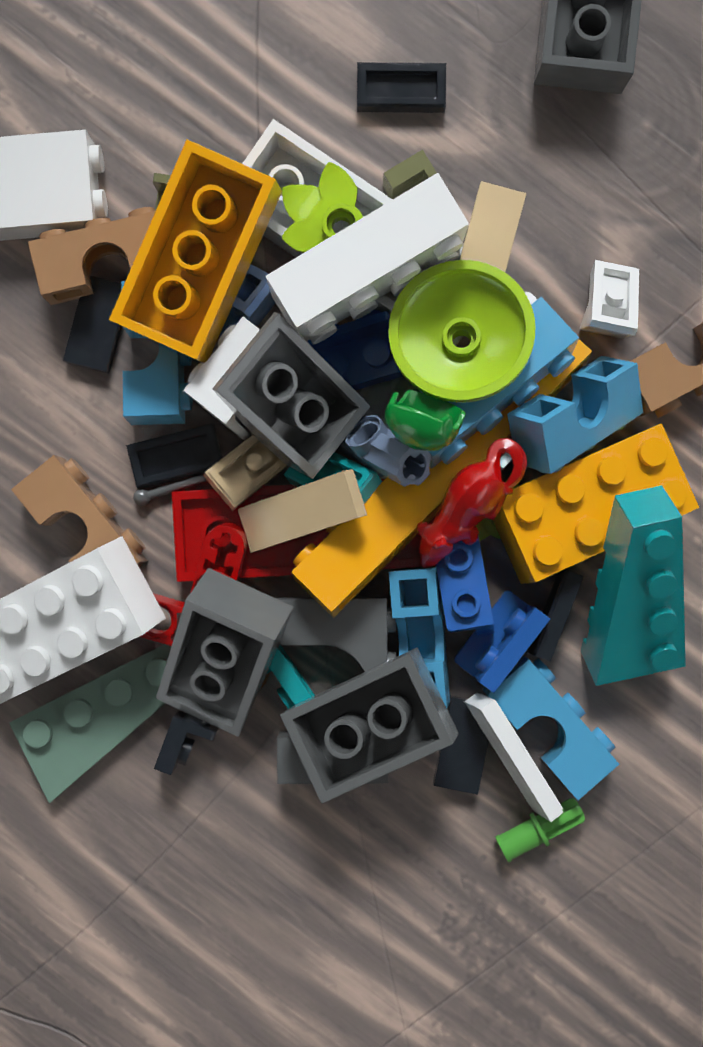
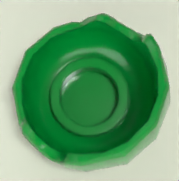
M407 390L398 402L399 393L395 392L392 395L385 410V420L389 430L399 442L420 451H438L452 444L466 416L465 411L447 401L433 398L416 390Z

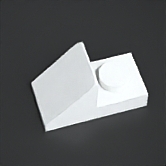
M595 260L590 273L589 303L583 316L580 330L616 338L635 336L638 329L639 269Z

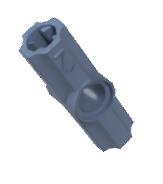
M376 415L362 416L336 449L362 463L364 467L375 471L379 477L386 476L404 487L409 484L419 486L430 475L429 465L432 460L430 452L414 450L399 442Z

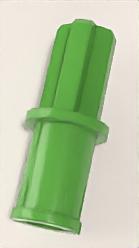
M574 798L561 802L564 813L552 822L539 814L535 816L532 812L529 814L531 817L529 820L500 835H496L495 838L508 863L543 843L546 847L550 846L549 840L582 824L585 821V816L578 802Z

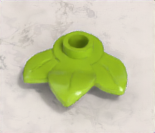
M328 162L325 165L320 177L319 187L297 184L287 185L282 188L285 210L294 221L284 232L282 240L298 252L305 253L335 235L333 226L338 221H345L351 225L363 218L361 212L355 207L357 201L356 184L344 169L334 163Z

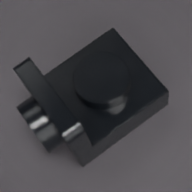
M178 711L172 718L154 769L171 775L178 763L185 766L195 743L194 739L188 737L189 733L214 741L219 728L188 713Z

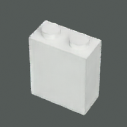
M86 130L0 137V241L38 238L41 233L52 229H65L69 232L84 228V224L90 220L108 216L106 194L104 189L99 190L98 173H104L103 152L100 145L94 144Z

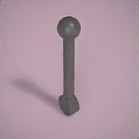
M204 474L149 491L142 488L136 490L133 499L137 505L145 506L153 498L208 481L204 478Z

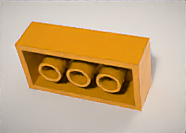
M186 139L109 320L205 363L211 356L282 194L277 180Z
M661 423L569 463L557 472L544 474L513 488V494L506 496L502 508L493 521L521 584L538 582L605 551L603 547L615 495L662 485L681 516L700 507Z

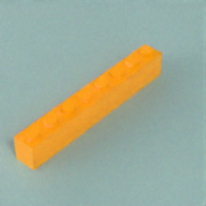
M578 340L572 354L575 360L556 377L549 373L537 383L540 388L530 399L539 394L555 397L572 380L571 374L586 366L592 350L581 340ZM513 402L501 412L504 416L503 419L485 435H481L477 431L466 440V450L448 465L441 461L432 469L429 467L430 475L419 486L409 484L404 487L386 478L364 504L367 512L366 516L327 528L326 531L329 535L317 547L311 543L297 555L293 561L297 567L291 572L295 581L334 618L418 534V523L422 521L429 523L441 509L447 488L455 475L470 464L484 462L487 449L491 443L497 439L509 438L511 436L507 414L519 406Z

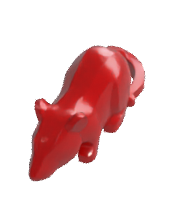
M501 438L491 443L487 449L484 462H476L464 467L451 480L442 501L441 509L431 523L423 521L418 523L417 531L422 537L419 551L423 568L432 567L442 558L449 555L453 550V544L462 540L466 545L474 544L479 534L476 525L484 518L494 519L497 516L506 496L513 494L512 488L524 477L527 467L526 454L516 441L510 438ZM505 453H509L514 466L509 479L504 483L501 479L500 458Z

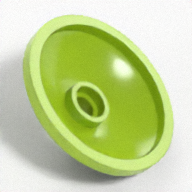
M453 260L434 265L422 271L402 289L390 314L388 334L394 361L403 376L414 387L426 395L439 400L466 403L491 397L507 388L516 380L531 356L536 326L533 309L527 295L520 285L507 273L497 267L479 261ZM458 336H465L470 340V344L467 347L459 348L453 344V340Z

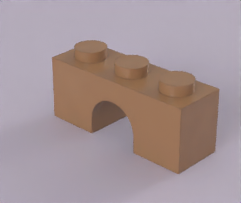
M142 207L129 212L127 218L111 221L109 218H97L86 222L84 228L69 232L65 229H52L39 235L40 239L28 241L41 296L50 305L94 294L90 280L91 271L94 264L106 255L115 254L125 257L131 269L156 210L152 207Z
M703 322L693 328L702 347V355L696 366L680 363L673 356L666 342L629 361L638 365L644 412L640 415L641 417L653 411L658 418L682 406L679 397L691 390H694L697 397L703 395Z
M53 455L11 489L39 525L52 526L60 518L70 513L78 515L84 521L88 532L86 544L69 562L121 536L124 538L139 568L148 562L141 553L146 549L143 542L130 528H127L125 531L121 529L113 519L118 514L114 506L103 494L99 493L95 496L85 484L89 476L73 458L66 461L65 458Z

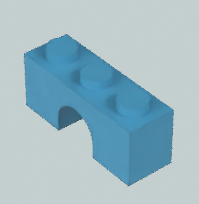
M121 281V290L124 286L125 281ZM123 327L130 338H147ZM159 343L158 356L149 367L142 370L123 371V417L131 425L185 424V410H192L193 398L184 391L185 387L189 384L184 383V366H191L192 358Z
M600 356L571 374L573 382L572 402L539 394L509 412L507 416L512 440L516 441L523 448L527 457V467L536 469L541 473L552 474L557 472L565 464L583 452L593 449L598 442L615 431L623 429L627 423L644 413L637 363Z
M437 567L390 571L392 618H395L397 623L399 656L418 648L447 708L450 703L443 603Z
M522 656L495 693L486 687L483 691L488 697L497 701L506 718L517 730L530 719L537 716L554 718L558 727L557 740L553 747L540 758L571 794L579 800L619 765L610 754L616 747L599 727H596L591 732L580 719L586 714L585 710L568 692L563 697L559 695L551 685L556 677L539 658L532 663L528 658Z

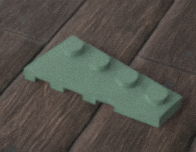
M164 644L9 723L49 803L165 704L156 699L171 646Z

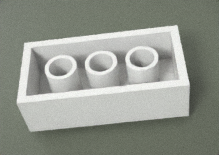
M436 173L266 275L272 298L286 321L306 341L311 340L313 344H317L333 335L337 331L335 324L351 315L353 320H357L373 311L378 306L375 300L392 291L394 296L399 295L402 289L422 271L443 262L456 260L459 257L457 251L464 244L463 240L469 223L439 173Z
M122 536L0 599V704L145 634L166 619Z

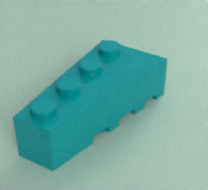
M662 485L615 495L603 547L606 552L603 568L598 569L595 583L598 588L595 605L590 606L587 619L590 626L587 638H583L581 654L596 686L686 667L682 516Z

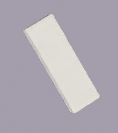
M479 693L465 701L467 707L531 809L550 822L564 813L561 804L497 701Z

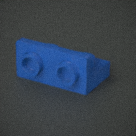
M373 310L357 320L341 325L335 324L337 331L317 344H313L311 340L307 341L354 390L403 377L394 361L390 348L388 334L390 314L388 311Z
M479 537L472 545H466L461 540L454 543L452 552L436 564L447 630L449 632L476 629L477 636L495 633Z
M508 590L502 593L491 608L495 633L477 636L475 629L454 656L455 663L493 693H495L550 620L549 617L537 608L529 606Z

